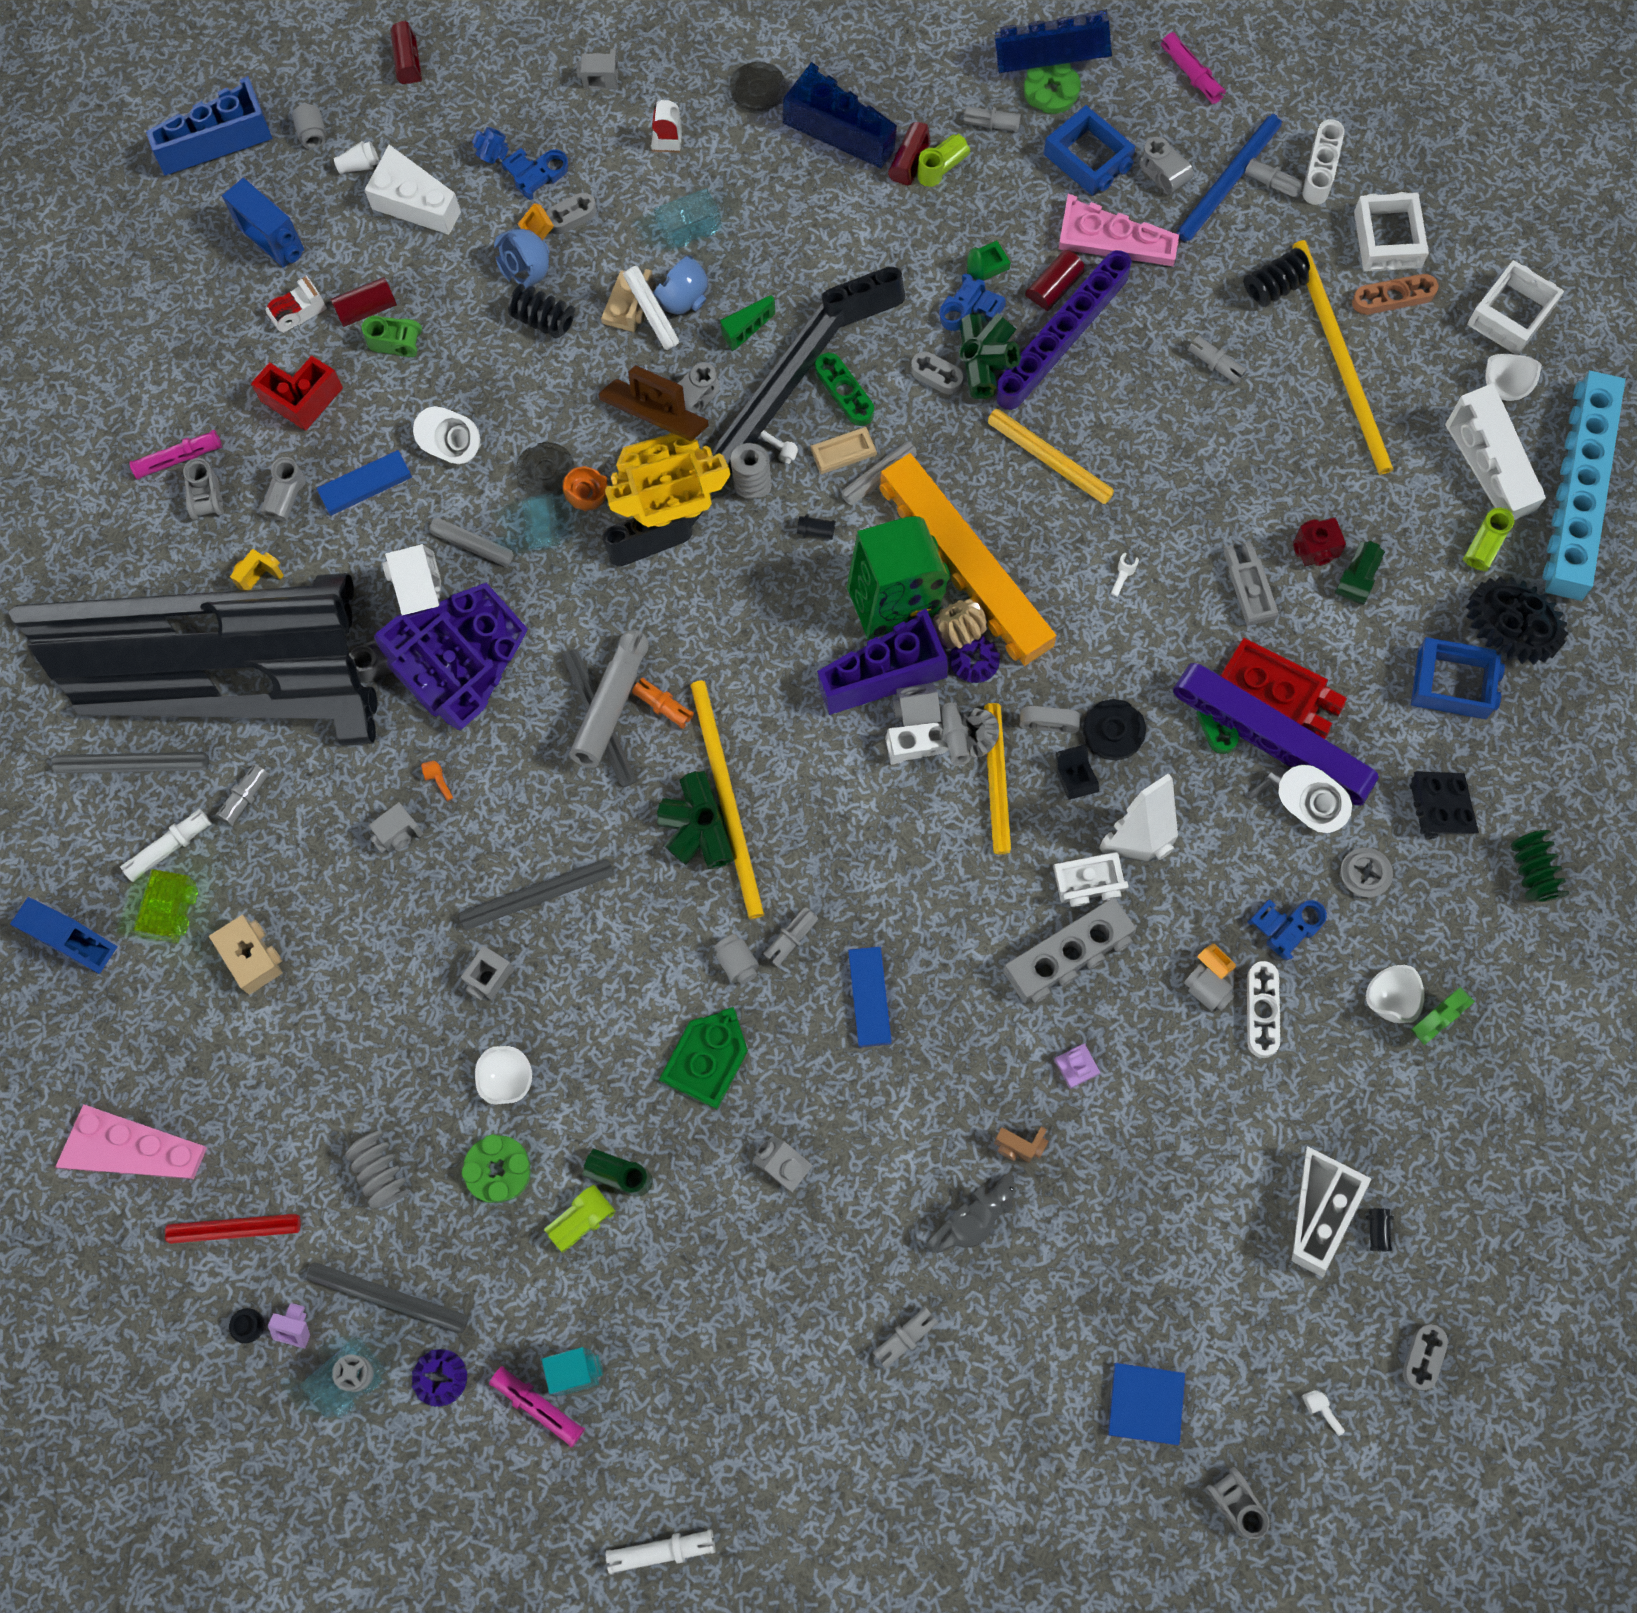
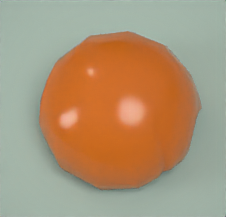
M581 466L573 468L564 478L563 493L565 499L574 508L590 511L597 509L607 498L605 489L608 486L607 477L600 475L597 470L590 467ZM590 490H592V496L587 499Z

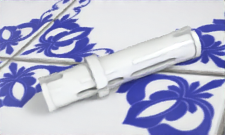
M199 808L184 821L177 825L175 823L171 825L167 833L132 859L122 864L120 868L124 870L123 872L129 880L134 882L181 846L186 847L189 845V840L212 825V822Z
M712 1529L685 1536L676 1533L672 1534L670 1539L616 1550H606V1563H610V1566H607L609 1574H614V1572L674 1560L678 1564L683 1563L685 1558L708 1553L713 1554L715 1553V1541L712 1540L714 1537Z

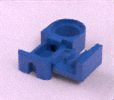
M522 148L501 162L502 169L504 171L507 170L514 177L516 188L529 200L533 199V192L550 181L554 184L568 171L567 156L558 149H552L536 159V165L533 160L529 161L525 157L526 152ZM553 159L563 162V166L558 170L550 169L547 164Z
M963 274V284L955 296L951 297L948 295L940 307V322L947 330H960L962 318L972 314V309L975 313L978 311L980 314L982 312L985 313V317L990 322L996 313L1000 314L1006 306L1005 297L986 290L983 280L977 279L975 282L971 275ZM951 311H957L961 314L957 320L951 321L945 318L946 314Z
M1269 899L1247 923L1250 925L1254 924L1267 937L1271 936L1266 941L1267 946L1283 960L1288 961L1294 958L1290 953L1305 936L1311 938L1326 922L1327 912L1320 902L1315 900L1305 901L1298 905L1287 917L1285 913L1281 915L1274 909L1276 904ZM1270 907L1271 910L1260 919L1259 917ZM1305 907L1313 908L1317 912L1318 920L1316 924L1310 925L1303 920L1302 911Z

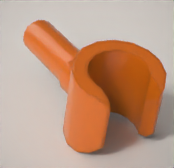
M436 761L422 763L421 767L425 780L436 779V783L445 800L448 802L453 799L443 778L441 766Z

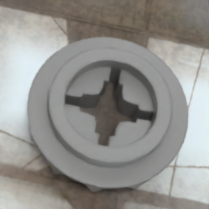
M974 708L971 712H963L964 717L961 721L962 725L966 726L968 732L966 741L971 758H979L987 754L996 744L999 735V725L992 713L987 710ZM972 725L978 728L976 731L977 740L970 737Z
M1362 847L1351 851L1345 856L1341 862L1339 876L1342 877L1344 888L1352 891L1355 897L1362 896L1370 899L1382 895L1389 888L1393 879V869L1390 861L1383 853L1373 848ZM1371 862L1370 873L1374 875V878L1369 877L1364 883H1361L1362 874L1357 871V868L1363 870Z

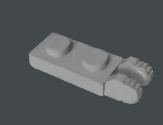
M1251 541L1242 543V552L1247 562L1239 564L1234 547L1232 545L1224 547L1229 574L1246 625L1249 626L1277 619L1279 612L1262 562L1257 558Z

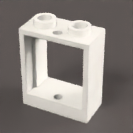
M1398 192L1387 195L1368 194L1360 196L1354 210L1363 271L1422 268L1429 251L1419 193ZM1408 212L1413 244L1375 246L1370 214Z
M1513 260L1476 307L1467 325L1515 355H1519L1554 309L1564 290L1557 287L1553 282L1547 281L1535 274L1528 267ZM1506 285H1509L1544 307L1528 329L1490 307Z

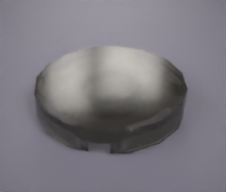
M751 62L742 65L734 72L730 80V95L741 110L749 113H766L769 109L780 105L785 97L786 84L782 72L774 65L766 62Z
M537 443L538 446L529 447L524 450L517 460L515 472L518 483L527 494L535 498L549 499L557 497L563 493L565 476L575 468L574 460L568 450L557 443Z

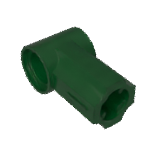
M1360 541L1349 567L1345 569L1340 579V583L1334 592L1335 594L1361 605L1365 604L1375 582V579H1373L1385 553L1379 544L1372 541Z
M594 1148L587 1156L582 1174L583 1177L636 1197L648 1193L653 1182L650 1172L639 1163L630 1162ZM636 1171L641 1172L643 1178L640 1185L635 1188H629L628 1178L630 1174Z

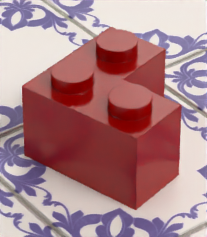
M312 355L293 377L269 362L251 382V386L263 404L304 431L308 430L343 389L335 370Z

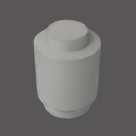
M311 104L299 105L292 113L299 141L307 149L323 146L327 134L319 108Z
M732 934L715 945L716 958L732 983L739 982L743 985L757 976L756 970L759 968V964L743 939H739L736 934Z
M1202 964L1184 982L1190 988L1188 992L1211 1012L1216 1007L1222 1011L1235 997L1230 993L1234 987L1224 978L1221 980Z

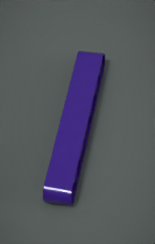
M1121 250L1110 252L1020 354L1019 366L1013 367L1012 370H1006L998 380L996 401L1001 408L1012 410L1020 406L1126 284L1131 268V258L1126 252ZM1060 329H1066V330H1068V331H1067V332H1063V331H1060ZM1047 349V350H1050L1051 352H1044V351H1041V350ZM1023 370H1031V371H1033V372H1032V373H1026V372H1024ZM1007 390H1012V391H1014L1015 393H1013V394H1008V393H1006L1005 391H1007Z
M1198 663L1188 664L1173 688V693L1179 700L1207 716L1211 714L1213 716L1212 719L1215 722L1221 723L1220 725L1222 726L1224 725L1231 730L1234 727L1241 738L1292 768L1299 765H1310L1322 770L1345 789L1353 805H1364L1379 779L1378 773L1370 766Z

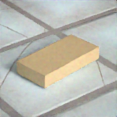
M867 427L810 446L820 474L877 455Z

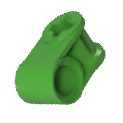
M370 316L364 320L362 332L368 348L373 352L415 357L418 351L416 347L417 337L422 332V326L411 319Z

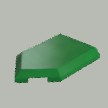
M734 1007L722 1010L717 1014L689 1021L658 1080L718 1110L748 1052Z

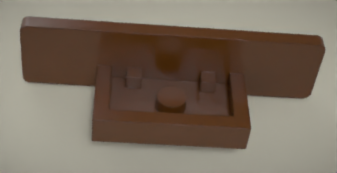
M636 365L628 371L630 384L615 379L598 394L599 400L688 441H693L709 426L707 419L685 409L682 385Z

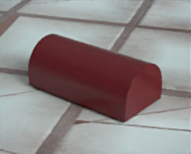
M406 20L395 23L391 27L390 33L396 78L403 85L421 82L422 75L416 36Z
M913 122L909 125L888 170V176L892 181L907 186L912 184L918 171L920 153L929 148L931 143L928 124Z
M1063 250L1026 290L1025 296L1048 312L1084 273L1085 267L1082 260L1074 252Z
M385 277L331 298V302L343 327L397 305Z

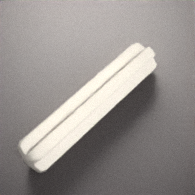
M633 266L623 273L626 282L665 350L671 349L679 343L676 333L639 267Z

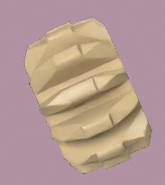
M967 599L964 602L958 600L955 604H949L947 608L940 609L939 614L933 618V626L942 645H946L948 649H953L954 647L959 649L963 645H971L973 640L980 639L981 634L987 630L986 616L983 609L979 607L978 603L973 602L972 599Z

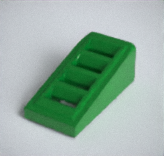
M769 295L721 319V333L732 352L776 314L773 296Z

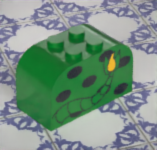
M904 517L857 531L846 588L867 640L888 634L893 631L894 626L903 621L907 623L917 617V613L925 608L930 618L940 609L943 596L946 594L947 582L950 580V573L946 563L942 562L938 553V544L935 537L930 534L925 520L921 517Z

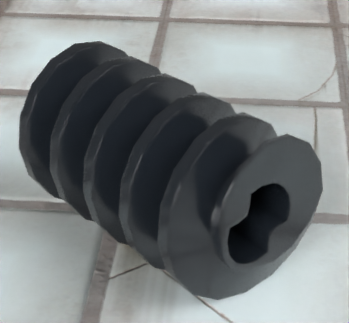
M1294 248L1290 253H1285L1280 258L1271 261V264L1268 263L1262 266L1261 269L1252 272L1251 275H1246L1243 283L1247 293L1251 298L1259 302L1261 306L1267 307L1270 305V300L1275 302L1280 299V295H1288L1290 290H1297L1300 284L1304 286L1309 282L1308 272L1310 270V263L1308 257L1300 248Z
M520 283L513 291L509 300L508 313L510 317L519 319L522 323L529 324L534 329L539 328L541 332L549 333L555 339L563 336L572 325L576 312L575 307L570 305L565 310L566 305L564 301L560 300L555 305L556 299L554 296L550 295L545 300V292L539 291L536 294L535 287L529 286L525 290L524 284Z

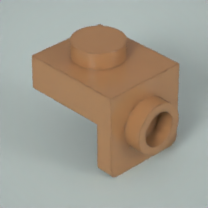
M1042 1126L1033 1143L1002 1127L994 1144L999 1146L997 1151L1004 1157L1013 1161L1019 1157L1030 1163L1033 1156L1040 1159L1049 1140L1043 1138L1047 1129Z

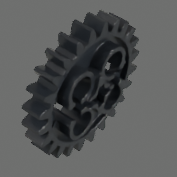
M1501 576L1496 581L1489 578L1486 583L1481 582L1469 597V603L1466 605V608L1470 610L1466 617L1474 620L1470 628L1480 630L1476 637L1486 638L1488 640L1485 645L1486 647L1493 645L1497 647V655L1503 651L1506 652L1507 658L1510 661L1514 656H1517L1521 664H1524L1527 659L1533 665L1538 660L1545 663L1549 657L1553 658L1566 643L1564 639L1568 635V632L1564 630L1568 625L1567 622L1560 620L1564 615L1563 612L1554 611L1557 603H1548L1546 601L1548 594H1537V587L1527 588L1524 580L1518 585L1513 577H1510L1507 583ZM1513 597H1514V598H1517V599H1514V600L1510 603V605H1506V604H1505V603L1509 600V598H1510V599L1513 598ZM1524 635H1528V636H1529V637L1526 639L1525 642H1522V643H1517V642H1516V641H1519V642H1520V640L1523 638Z

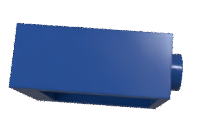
M1085 105L1045 139L1044 155L1093 196L1099 190L1102 192L1106 191L1119 173L1124 175L1131 169L1134 164L1133 157L1136 146ZM1088 130L1116 153L1095 172L1068 149L1070 145Z
M244 177L222 195L238 229L284 268L289 263H294L300 258L305 249L290 217Z
M1425 637L1417 652L1411 706L1487 719L1494 710H1498L1501 702V692H1498L1497 688L1498 682H1501L1505 670V664L1501 663L1502 653L1497 655L1494 649ZM1436 659L1484 668L1480 702L1431 693Z

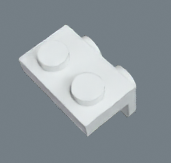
M1118 852L1053 865L1061 904L1070 902L1071 907L1082 906L1090 903L1089 898L1102 896V901H1108L1113 897L1118 899L1122 897L1121 892L1129 888L1128 882L1124 881Z

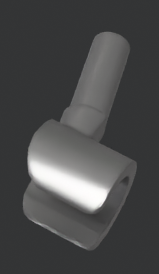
M1279 767L1273 769L1260 785L1246 795L1252 800L1268 789L1271 784L1279 789V782L1286 771Z

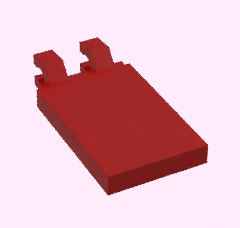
M1246 638L1242 639L1220 675L1323 739H1326L1332 723L1316 714L1318 708L1321 706L1323 709L1339 717L1347 701L1345 696L1326 686L1328 679Z

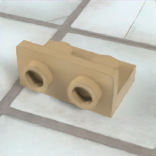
M645 269L643 276L654 293L657 284L653 280L652 270ZM620 270L601 317L602 324L635 332L638 323H644L646 315L623 276L625 271Z

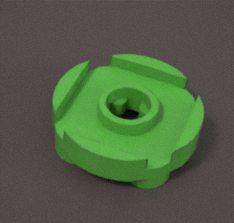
M1066 60L1048 61L1030 67L1024 82V95L1027 102L1032 107L1041 109L1044 113L1057 114L1069 110L1077 101L1081 89V81L1078 74ZM1049 83L1058 85L1057 90L1055 92H1052L1050 88L1046 89L1045 87H1047Z
M1460 986L1426 1017L1419 1021L1411 1031L1425 1045L1443 1028H1446L1475 1001Z
M488 1135L475 1143L468 1151L462 1168V1176L469 1191L478 1199L487 1203H503L515 1199L524 1191L530 1180L531 1163L525 1148L513 1138ZM501 1159L504 1162L502 1168L506 1171L502 1177L500 1175H496L494 1178L489 1177L488 1175L491 1174L489 1165L492 1162L497 1164Z

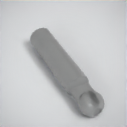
M638 630L626 631L620 637L616 653L612 661L608 663L570 749L569 755L571 759L582 766L594 768L599 765L637 678V670L640 663L648 652L649 641L646 635Z

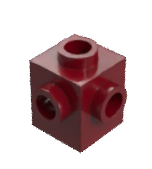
M1336 517L1322 521L1313 519L1305 522L1300 526L1293 540L1295 554L1297 557H1301L1304 567L1313 564L1316 566L1326 565L1333 559L1339 558L1346 546Z

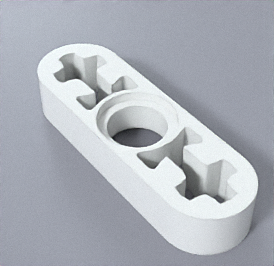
M1266 961L1254 964L1247 974L1248 1048L1253 1055L1259 1058L1272 1056L1280 1046L1279 973L1273 964ZM1261 969L1265 970L1267 976H1271V979L1265 984V993L1272 991V995L1265 993L1254 995V991L1259 992L1261 990L1260 979H1255L1254 976L1258 975ZM1259 1001L1267 1002L1272 1008L1271 1017H1258L1254 1011L1255 1003ZM1254 1023L1258 1025L1273 1024V1028L1268 1027L1266 1029V1039L1272 1041V1044L1266 1050H1262L1261 1044H1256L1255 1040L1261 1037L1262 1026L1255 1028Z

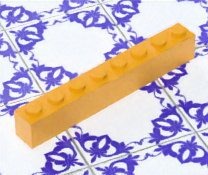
M909 453L882 470L879 488L883 496L888 501L893 499L898 506L897 512L901 518L916 516L925 520L930 534L937 541L941 560L946 563L949 572L952 574L950 576L952 583L959 591L964 589L970 597L969 599L978 603L979 607L983 609L988 620L987 626L995 637L1001 636L1007 645L1005 647L1009 656L1014 661L1019 659L1026 666L1053 648L1057 637L1055 632L914 456Z

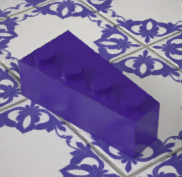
M925 608L918 612L917 617L907 623L903 621L894 626L893 631L879 639L875 637L868 641L867 646L857 652L851 651L818 670L819 690L827 711L831 715L897 694L896 689L928 684L947 678V657L927 609Z

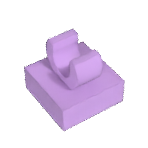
M1085 1043L1054 1059L1070 1089L1100 1074Z
M291 1303L286 1316L273 1313L268 1324L272 1339L305 1349L310 1337L307 1324L304 1322L306 1313H303L305 1307Z

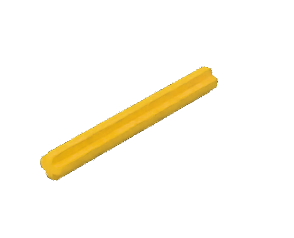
M995 409L990 414L988 424L1102 504H1106L1112 498L1113 488L1003 411Z
M999 703L985 704L984 710L992 713L999 725L997 742L987 753L993 852L998 855L1010 853L1011 840L1002 714Z

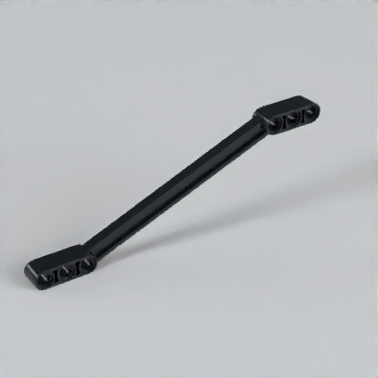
M886 267L832 287L822 294V304L711 451L712 456L718 453L724 456L730 474H732L730 458L734 449L741 444L755 443L840 327L894 308L905 301L904 283L900 269ZM718 491L710 493L711 501L718 493ZM704 511L696 517L678 518L672 520L668 525L661 527H647L635 518H631L607 528L603 532L602 539L610 562L616 566L628 565L688 541L693 534L692 526Z

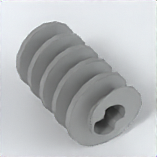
M745 443L736 447L730 458L735 491L740 496L748 499L766 496L771 491L772 486L770 461L767 452L758 444Z
M381 1130L372 1132L355 1141L345 1155L347 1160L354 1161L351 1165L352 1171L360 1173L357 1176V1181L360 1185H365L362 1192L365 1196L371 1197L368 1201V1205L371 1208L386 1207L405 1197L411 1191H400L399 1188L406 1182V1179H394L393 1177L401 1168L400 1166H388L395 1156L394 1154L383 1156L382 1152L389 1147L388 1142L377 1144L376 1141L384 1134Z

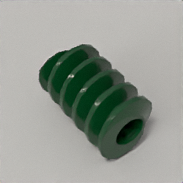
M1538 830L1525 834L1510 845L1512 851L1519 852L1514 856L1516 863L1523 864L1518 868V873L1526 877L1521 883L1524 888L1530 889L1525 893V897L1529 901H1552L1570 894L1569 891L1558 890V887L1564 884L1566 880L1565 878L1554 877V874L1561 871L1562 867L1550 864V862L1558 858L1557 853H1547L1546 851L1555 845L1554 841H1543V838L1551 833L1550 830Z

